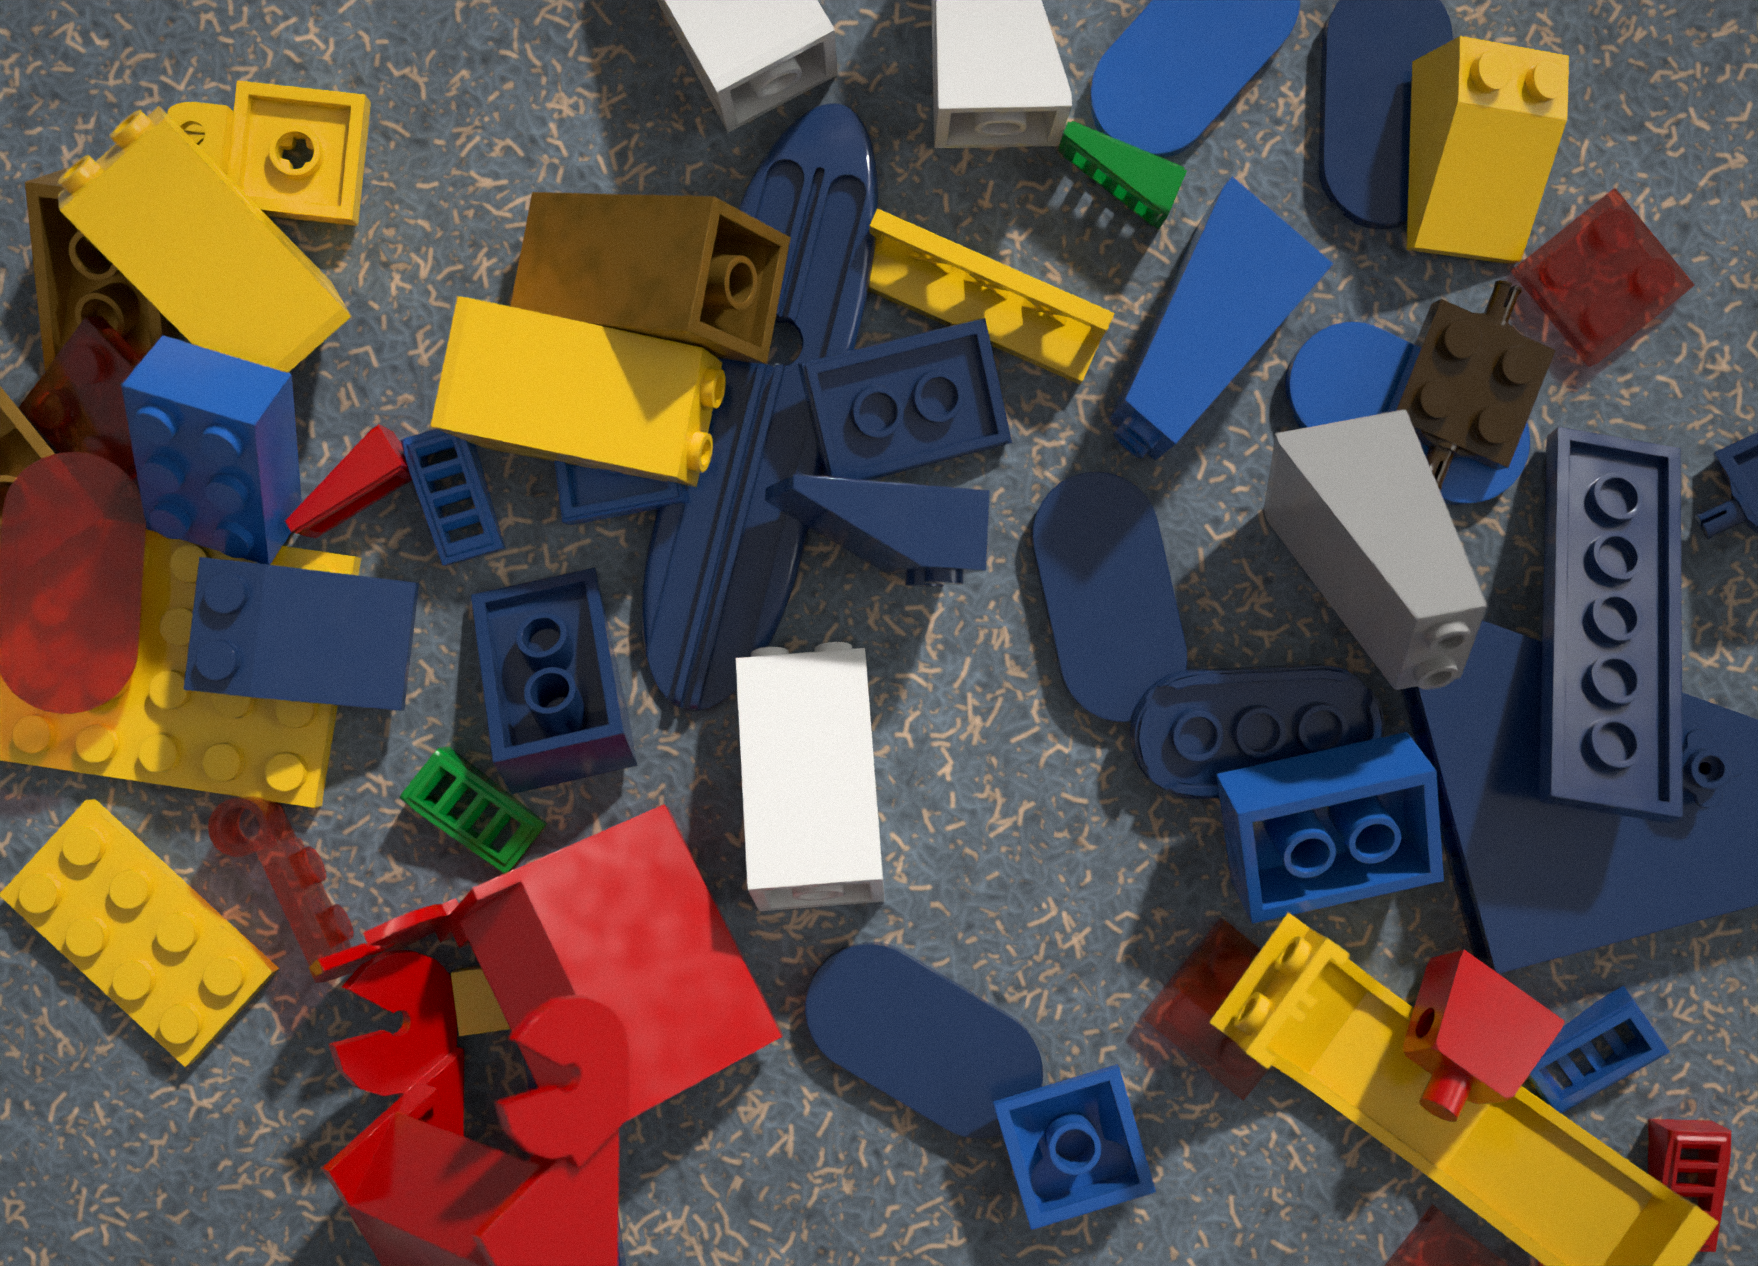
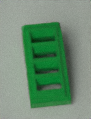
M1068 121L1057 150L1064 158L1157 229L1161 228L1168 217L1187 172L1183 166L1074 121Z
M450 746L438 748L399 797V799L425 819L504 874L514 868L548 824ZM449 772L456 779L440 800L436 801L430 794L445 774ZM470 787L478 795L458 818L450 811ZM493 803L500 809L481 834H478L471 827L488 805ZM511 817H513L521 825L500 851L491 843Z

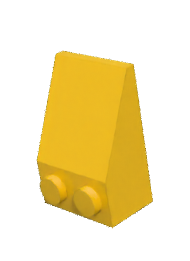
M1459 36L1412 61L1407 250L1498 263L1516 264L1521 262L1567 122L1568 55Z

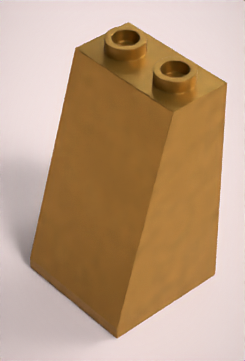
M532 192L510 307L702 347L716 358L767 364L791 237L715 196Z

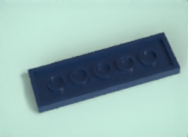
M1557 427L1546 438L1539 802L1663 823H1671L1683 818L1681 448L1564 427Z

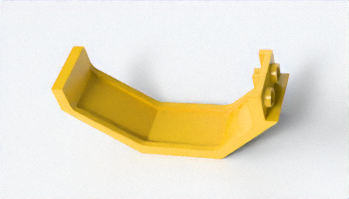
M1289 912L1209 1022L1229 1036L1245 1053L1267 1069L1272 1065L1309 1089L1427 1175L1545 1266H1688L1718 1224V1221L1696 1205L1661 1184L1522 1086L1514 1097L1507 1102L1477 1105L1467 1100L1456 1122L1442 1120L1426 1111L1420 1105L1419 1100L1429 1082L1431 1074L1407 1058L1402 1047L1414 1008L1348 958L1350 955L1348 952L1327 937L1306 926Z

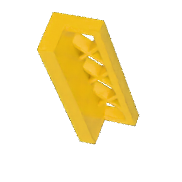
M877 208L869 226L870 234L876 238L868 288L869 292L946 326L985 318L991 346L1079 385L1082 383L1098 345L1107 332L1115 313Z

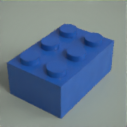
M162 335L121 385L146 529L158 532L170 539H181L211 548L233 558H244L260 564L270 565L291 534L285 520L302 503L292 374Z
M1407 732L1216 774L1230 880L1252 924L1284 917L1288 912L1293 915L1444 881L1436 769Z

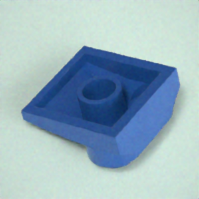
M1118 1064L993 1101L1031 1230L1156 1193Z

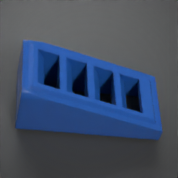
M437 429L401 439L400 442L407 466L442 565L448 566L506 549L476 445ZM455 448L458 458L429 465L428 455ZM464 473L467 483L440 491L436 490L434 481ZM470 498L473 499L475 508L444 517L442 506ZM481 522L484 533L451 542L448 531Z
M1623 985L1598 1000L1564 1025L1528 1078L1545 1102L1562 1114L1670 1053V1051ZM1624 1021L1635 1035L1626 1044L1613 1028ZM1601 1034L1614 1051L1606 1059H1603L1591 1042L1592 1039ZM1578 1047L1593 1067L1584 1075L1568 1054ZM1554 1061L1559 1063L1572 1082L1563 1090L1545 1067Z

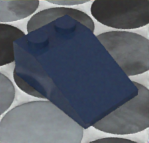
M792 475L765 489L766 502L885 573L906 574V586L938 588L943 587L944 584L962 585L964 574L986 571L990 490Z
M199 557L183 690L404 711L419 583Z
M595 567L472 594L471 601L493 764L511 794L638 766L628 710Z

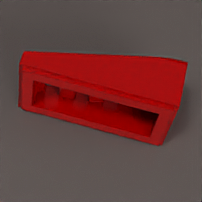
M380 424L371 429L285 520L290 531L316 539L410 482L412 478L403 448L395 433Z
M1648 1119V1175L1681 1197H1698V1208L1718 1221V1224L1698 1252H1716L1731 1159L1732 1131L1712 1120ZM1681 1148L1699 1149V1159L1680 1158ZM1678 1172L1698 1173V1183L1676 1182Z

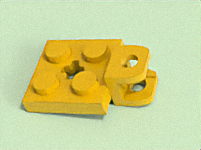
M237 80L234 112L227 105L200 102L178 103L168 109L167 114L268 217L358 226L371 102L365 94ZM297 139H305L307 148L314 152L310 162H305L302 168L294 169L293 164L289 160L283 159L284 149L292 150L296 146Z

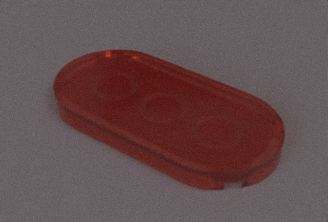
M64 452L44 457L29 465L17 476L7 492L3 506L0 546V675L9 689L21 700L35 708L52 713H79L92 710L108 702L123 689L133 676L139 657L147 530L146 519L144 518L141 495L133 480L117 465L102 457L82 452Z

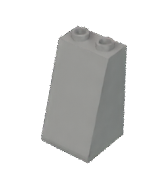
M1406 409L1275 433L1264 504L1266 520L1394 690L1419 686L1422 689H1436L1451 683L1455 679L1461 678L1487 604Z

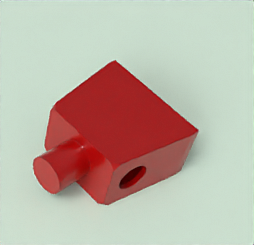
M1466 950L1430 958L1402 1046L1407 1058L1431 1074L1429 1082L1419 1100L1420 1105L1426 1111L1442 1120L1456 1122L1467 1100L1477 1105L1507 1102L1514 1097L1561 1031L1565 1021Z

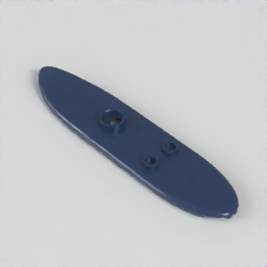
M829 103L820 105L807 111L790 124L773 143L759 164L739 206L740 211L791 237L775 323L787 322L799 331L802 339V351L799 357L787 366L782 364L772 367L768 364L718 358L722 361L721 369L725 373L726 385L720 406L713 408L708 430L713 440V450L709 466L705 472H700L697 487L685 485L686 491L688 490L690 503L662 506L656 512L643 580V644L651 673L658 688L674 706L685 710L698 711L713 707L737 690L736 658L751 657L752 651L769 646L787 607L799 570L809 527L766 502L765 489L792 475L822 477L823 475L822 464L797 363L855 349L866 303L876 238L869 231V226L878 208L879 200L875 154L864 123L851 108L842 104Z

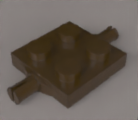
M1499 280L1494 283V289L1484 313H1472L1443 299L1431 303L1387 411L1388 413L1406 409L1418 439L1429 448L1425 457L1439 491L1443 488L1442 485L1453 457L1470 458L1495 470L1509 468L1556 350L1521 335L1508 323L1517 299L1522 292V288L1518 285L1512 286L1511 282Z

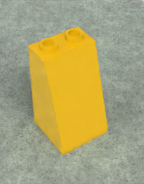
M160 106L148 116L141 110H137L129 115L110 135V138L116 143L97 161H94L89 155L82 157L58 181V184L64 188L58 194L60 211L194 345L288 373L352 317L333 283Z
M457 296L430 427L485 449L549 461H561L571 465L605 469L626 475L665 482L671 481L697 487L700 472L706 471L711 460L713 440L708 430L713 408H718L723 400L726 378L724 371L721 369L722 361L702 347Z

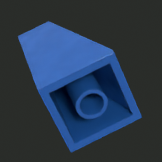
M1233 176L1224 185L1200 220L1108 419L1117 427L1113 433L1114 438L1127 451L1140 459L1147 453L1156 461L1182 438L1333 265L1328 258Z

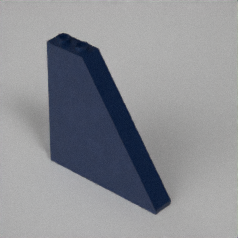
M1482 620L1461 678L1455 679L1451 683L1436 689H1422L1419 686L1401 689L1415 743L1436 769L1441 839L1473 956L1498 974L1758 905V719L1682 692V743H1685L1684 738L1689 731L1694 729L1708 730L1713 734L1716 744L1726 751H1737L1744 759L1745 767L1743 773L1739 777L1731 778L1723 789V800L1718 806L1713 808L1701 807L1695 803L1692 793L1683 791V818L1671 823H1663L1539 802L1541 641ZM1702 762L1699 765V772L1703 775L1706 774L1709 766L1707 763Z

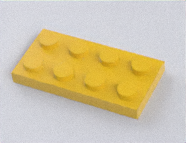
M96 799L85 800L0 892V897L184 1067L193 1064L279 970L270 959Z

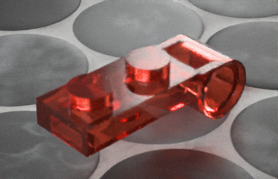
M258 796L233 798L219 804L212 812L208 823V833L211 842L220 852L228 856L241 857L257 853L309 967L319 958L351 948L349 940L354 935L353 927L345 910L339 904L332 905L322 882L326 880L327 874L323 861L313 847H305L301 838H297L279 802L267 801ZM245 809L252 811L259 822V831L253 841L248 840L240 831L239 819Z

